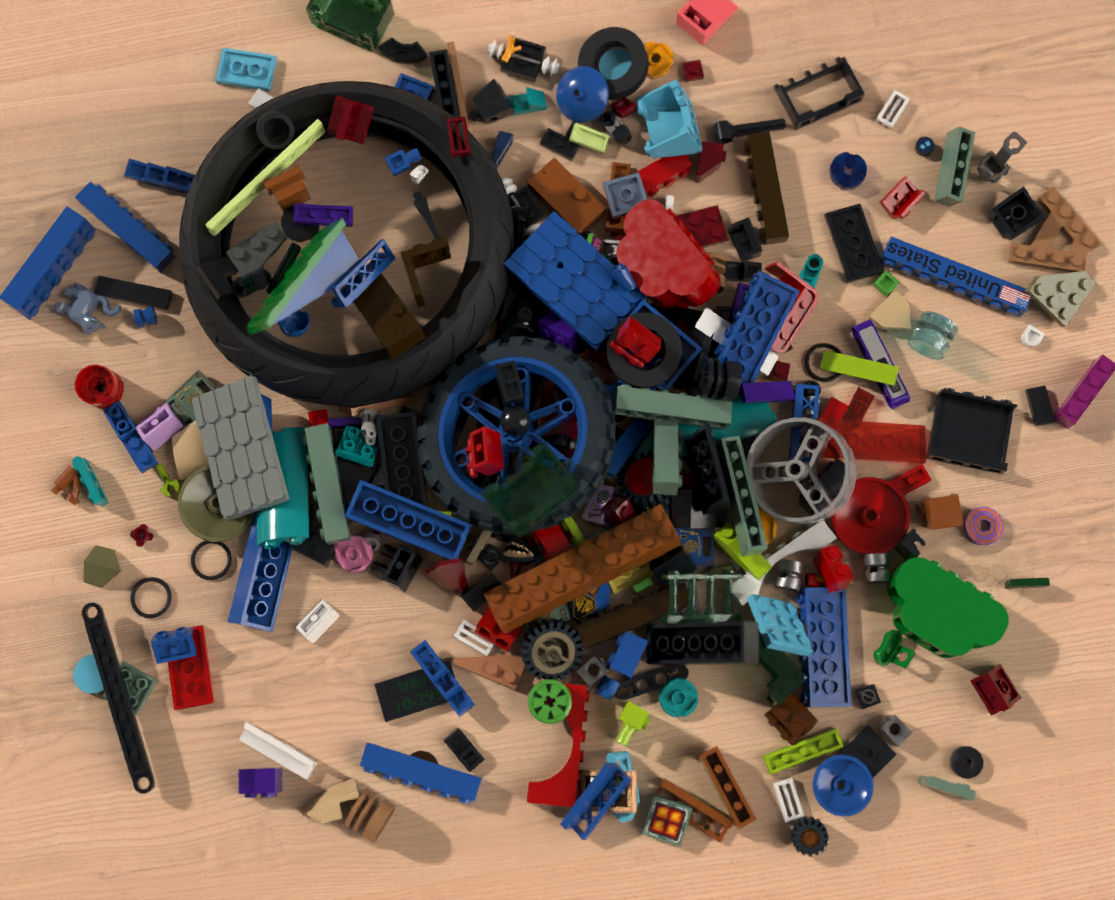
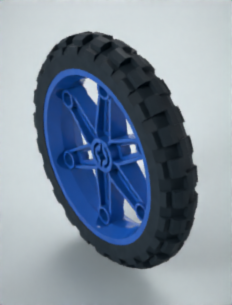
M511 336L507 339L498 338L487 341L486 344L477 348L473 347L463 353L464 356L457 363L453 362L449 365L439 380L434 382L420 413V425L417 427L418 457L430 489L435 493L437 499L458 518L472 526L493 533L506 535L528 534L537 530L548 529L567 517L570 518L597 492L598 486L606 477L612 455L614 454L616 442L615 414L607 390L600 378L582 358L570 349L538 337ZM515 360L518 374H526L525 378L520 382L525 397L522 399V406L529 412L530 422L554 412L559 414L535 430L530 423L529 430L523 436L515 438L508 436L503 431L501 424L497 428L477 412L479 408H482L500 418L502 411L472 395L481 386L496 379L495 364ZM531 375L551 381L564 391L569 398L530 413ZM473 399L472 405L465 407L466 402ZM569 404H572V410L569 412H565V407ZM462 408L481 424L501 434L504 469L501 470L500 495L492 494L479 488L463 471L467 469L469 457L466 454V448L456 453L454 440L455 428ZM576 415L578 439L576 449L570 461L540 436ZM533 440L555 457L552 462L528 449ZM509 452L518 453L513 481H509ZM466 456V462L460 465V458ZM526 456L560 474L547 487L535 493L519 496ZM561 463H568L565 470H559ZM513 488L514 493L512 496L506 497V491Z

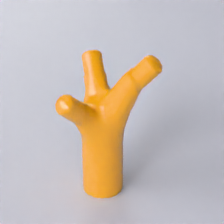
M511 35L508 36V46L501 58V61L504 63H508L515 51L521 50V46L514 47L515 38Z

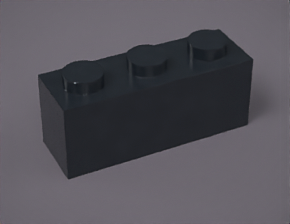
M839 458L835 463L832 460L824 468L826 473L823 476L818 475L832 499L839 494L845 477V463ZM819 490L813 495L815 501L821 497ZM801 494L799 496L801 500L798 504L811 516L815 515L808 501Z

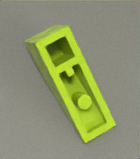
M728 522L714 534L716 547L755 579L759 580L772 568L761 554L742 557L735 528Z

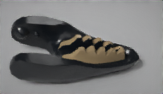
M493 532L490 535L492 538L507 543L502 556L486 550H481L479 554L484 559L500 563L533 562L539 557V551L515 534L506 535Z

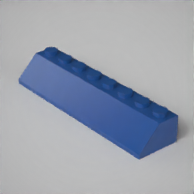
M257 511L254 513L227 622L273 632L292 549H290V542L284 541L274 549H265L264 546H257Z

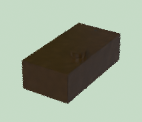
M382 273L352 302L392 359L426 338L419 323Z

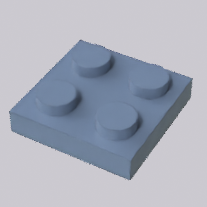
M639 173L603 182V188L613 219L626 216L636 204L647 199Z

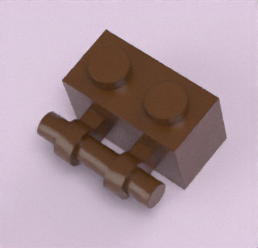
M792 691L780 699L771 711L768 710L764 714L769 720L768 723L771 727L774 726L781 734L780 737L783 740H787L790 745L796 739L799 740L807 734L818 722Z

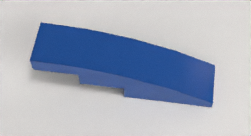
M130 158L124 174V178L187 194L195 177L194 174L169 166L165 168L150 162L146 164Z
M426 640L410 651L459 717L475 706V703Z

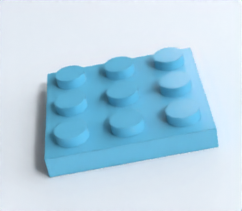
M751 594L747 598L756 623H759V631L766 648L807 657L813 653L810 640L807 638L804 626L793 603Z

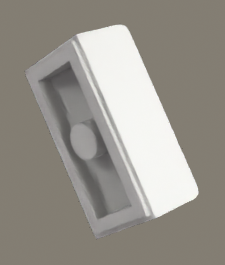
M323 599L296 628L307 640L314 643L340 615Z

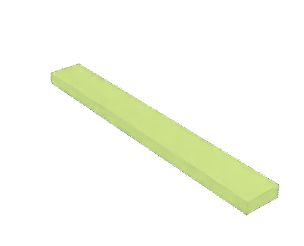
M317 119L206 223L208 231L213 236H216L266 189L263 182L283 173L325 133L322 122Z

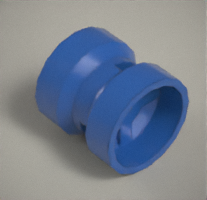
M153 306L147 307L145 310L135 309L133 311L137 328L144 327L147 324L151 326L157 325V314Z

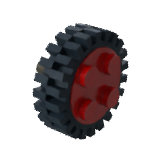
M647 451V456L643 452L639 453V459L635 455L631 457L633 462L631 463L628 460L625 463L627 468L622 467L620 469L622 473H618L619 480H617V484L623 498H627L635 510L641 508L644 512H646L647 507L650 510L662 502L666 505L669 504L668 497L673 500L675 495L653 494L652 451Z

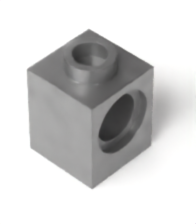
M594 656L577 671V674L591 687L607 672L606 667L608 665L601 657L597 659ZM596 665L599 668V674L591 676L588 673V667Z
M887 715L879 722L881 726L878 730L894 747H899L912 734V731L896 715ZM891 724H895L898 728L895 735L889 731Z

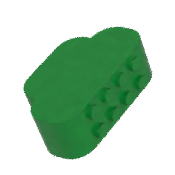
M921 557L911 558L894 569L891 574V582L887 583L888 595L897 604L892 614L893 624L897 631L941 658H953L968 653L972 648L978 649L994 645L1003 637L1008 627L1009 617L1004 606L994 600L993 595L985 591L982 593L976 589L977 586L969 581H962L957 573L950 570L947 572L942 569L940 563L934 560L929 561Z

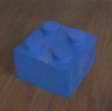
M627 631L624 635L620 634L615 645L618 647L616 653H611L607 662L610 665L608 670L630 680L648 641Z

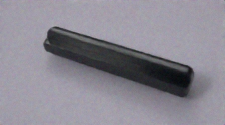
M293 242L290 244L266 289L269 295L285 278L284 274L294 264L301 251V247Z

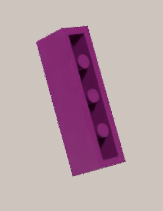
M1103 354L1096 358L1054 414V419L1067 429L1075 425L1115 371V363Z

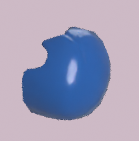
M297 310L280 320L278 324L285 335L300 337L308 330L310 317L307 311Z

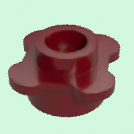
M141 524L140 527H137L130 533L138 547H143L144 543L151 541L154 537L148 531V526L145 524Z

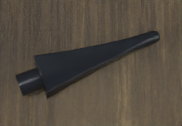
M420 191L413 193L415 198L413 201L414 206L427 223L434 238H439L426 196L422 197Z

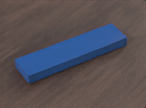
M640 418L634 419L615 443L614 454L610 461L607 476L611 478L616 476L652 431V424Z

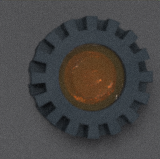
M805 816L803 820L799 818L797 820L798 823H794L793 829H791L793 846L804 856L806 854L809 857H812V854L819 855L818 852H823L824 847L828 845L827 840L829 839L825 825L818 818L815 820L812 816L810 818Z

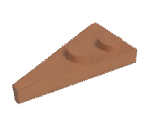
M413 395L402 396L377 404L338 406V411L351 415L352 418H359L360 411L368 408L376 410L378 414L383 409L414 403Z
M521 654L454 658L452 664L514 690L525 668Z

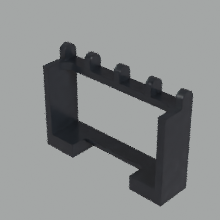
M845 57L835 58L837 64L829 68L826 63L821 64L822 71L813 75L809 70L805 71L806 78L795 82L793 77L789 78L790 85L786 87L783 84L774 85V89L796 130L862 101L865 93ZM840 69L852 92L846 94L842 100L815 112L810 110L798 115L787 92Z

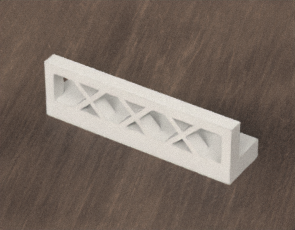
M246 722L243 728L245 730L239 738L240 741L306 780L309 779L318 763L316 760L253 723Z

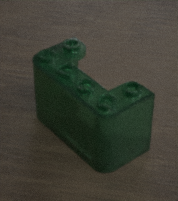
M310 0L306 7L310 22L316 28L370 52H375L394 17L391 0Z
M545 442L536 445L532 449L531 458L533 460L522 464L521 470L515 475H509L504 480V484L491 483L485 487V492L481 494L510 532L517 537L528 532L580 488L578 481Z
M759 631V663L773 678L766 685L769 688V695L766 700L773 707L780 705L803 683L804 674L784 651L766 648Z

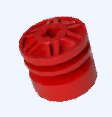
M97 364L88 365L77 374L74 383L75 391L81 400L101 409H106L120 401L125 391L124 382L117 373Z

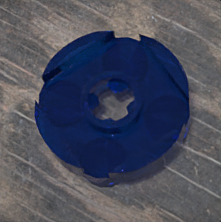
M843 152L833 159L829 168V175L832 182L841 190L854 189L863 183L866 177L867 165L860 155ZM845 167H847V169H852L850 175L844 172Z

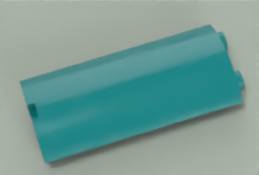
M739 392L736 400L732 402L731 424L726 430L711 429L717 442L721 438L740 436L741 440L762 433L774 422H777L775 412L771 411L768 402L743 404L741 393ZM678 423V429H681V441H678V444H682L681 456H678L679 458L688 455L684 440L701 428V426Z
M286 427L282 428V431L279 432L272 430L275 448L290 500L257 511V546H264L265 549H274L283 541L290 542L292 545H299L309 537L307 446L303 442L305 428Z

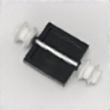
M514 37V47L521 46V50L515 51L508 63L503 62L500 68L503 73L535 82L540 68H542L543 74L548 71L552 77L558 73L560 63H557V58L554 61H550L549 56L543 61L546 46ZM496 40L490 43L487 54H490L489 58H492L494 55L497 56L499 61L506 51L504 43L496 45Z
M503 178L502 182L508 195L510 207L531 206L532 221L525 226V236H530L540 226L538 222L547 216L527 185L516 192L517 186L512 185L513 179Z

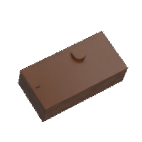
M555 157L527 181V186L532 194L551 213L554 211L580 235L584 231H590L606 215V208Z

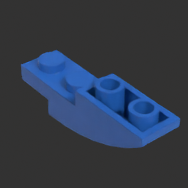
M120 401L103 410L118 438L123 442L142 474L159 464L153 454V450L141 438L136 430L135 422Z

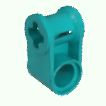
M818 254L810 255L798 276L813 288L816 286L823 266L822 257ZM809 262H816L818 264V267L812 268L809 265Z

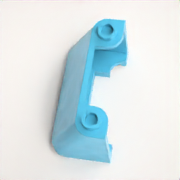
M677 79L637 98V112L640 117L643 116L646 119L650 140L646 141V146H644L648 157L651 156L655 159L696 154L702 151L692 103Z

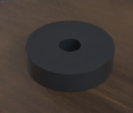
M958 747L950 756V767L961 778H974L983 769V758L980 752L973 747ZM966 758L969 760L968 766L964 765V760Z

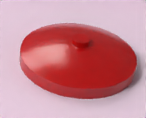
M876 477L856 479L855 488L850 499L841 510L831 517V524L837 538L850 550L864 555L885 553L897 546L906 535L910 524L909 505L902 492L892 483Z

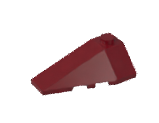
M461 558L441 561L435 564V567H430L429 570L425 571L427 577L449 592L453 591V594L465 593V589H469L465 565Z

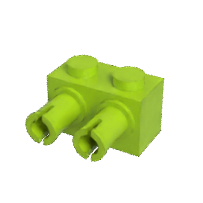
M627 701L617 719L623 722V727L615 741L627 747L634 732L640 731L641 728L646 729L651 719L648 717L649 712Z

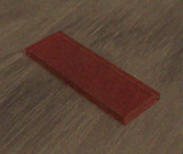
M814 419L825 423L840 433L853 451L855 460L911 464L926 463L924 425ZM831 437L821 458L844 459L841 448L836 440ZM814 440V449H816L818 441Z

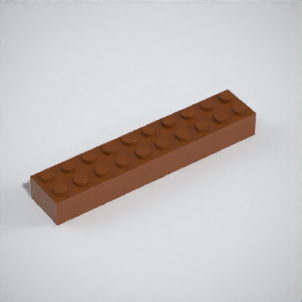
M660 504L485 592L484 595L499 628L506 634L681 546V542L663 506Z

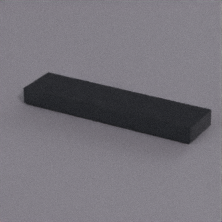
M98 276L94 293L107 298L167 310L173 293L167 289Z

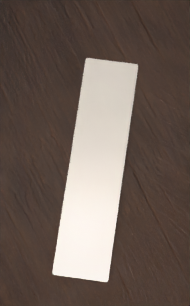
M705 308L695 327L709 337L714 333L713 339L722 344L725 338L724 332L731 324L710 309ZM769 351L760 371L768 376L779 356Z

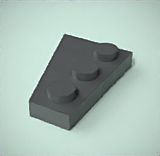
M274 221L226 253L240 274L244 276L254 270L262 269L267 260L277 252L288 238L278 223Z

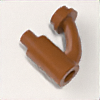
M69 465L54 482L55 486L51 491L58 495L61 490L65 491L73 482L72 494L68 493L66 499L74 506L77 503L79 504L78 497L81 489L80 473Z

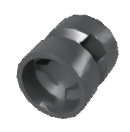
M876 553L864 555V566L867 568V571H865V583L891 582V571L887 569L890 566L889 554Z
M780 559L778 565L780 575L776 576L775 587L799 592L801 586L799 576L803 575L804 564L798 561Z

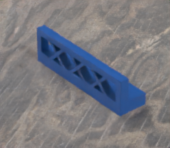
M380 239L331 288L335 297L330 302L334 308H347L396 259L385 239Z
M796 384L794 387L795 399L793 400L792 418H804L802 410L808 406L813 411V417L810 419L817 420L819 386ZM804 389L815 390L814 398L810 402L803 396ZM804 425L791 428L789 461L795 458L801 446L800 439L804 440V437L801 435V429ZM816 440L812 441L811 443L812 450L815 449ZM810 453V457H804L802 461L810 462L813 454Z
M605 763L560 824L564 829H573L582 840H586L632 779L617 763ZM617 774L624 779L620 786H615L614 778ZM605 789H610V799L607 802H603V792ZM594 804H598L599 813L596 817H592V807ZM583 819H587V829L585 832L578 826Z

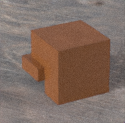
M299 165L263 182L269 195L275 196L283 213L294 204L311 200L307 188L302 181L305 177Z
M951 493L948 496L923 498L924 504L916 505L917 513L922 514L924 528L938 530L963 525L959 494Z

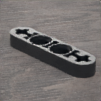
M673 665L621 682L620 686H624V688L631 687L629 683L633 682V687L637 694L633 695V691H629L626 693L627 696L623 697L622 694H618V691L621 690L619 686L615 695L620 700H628L661 689L663 685L655 681L657 674H664L667 682L670 680L667 670H670V674H672L679 667L680 670L685 671L682 677L687 679L689 674L688 668L685 665ZM641 679L648 683L645 691H640L637 688L636 684Z

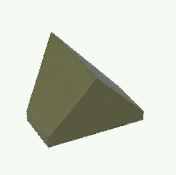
M96 545L84 560V583L104 587L105 584L121 572L115 550Z

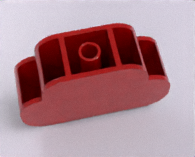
M646 199L636 204L626 214L623 223L626 236L617 246V260L619 263L622 262L624 266L627 265L637 287L657 306L669 308L682 301L688 306L697 307L705 304L718 292L720 276L712 266L715 262L670 208L666 210L660 202Z

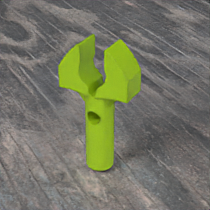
M157 464L155 469L164 483L160 490L165 496L173 498L169 492V485L173 486L179 494L181 484L177 479L171 480L163 465Z

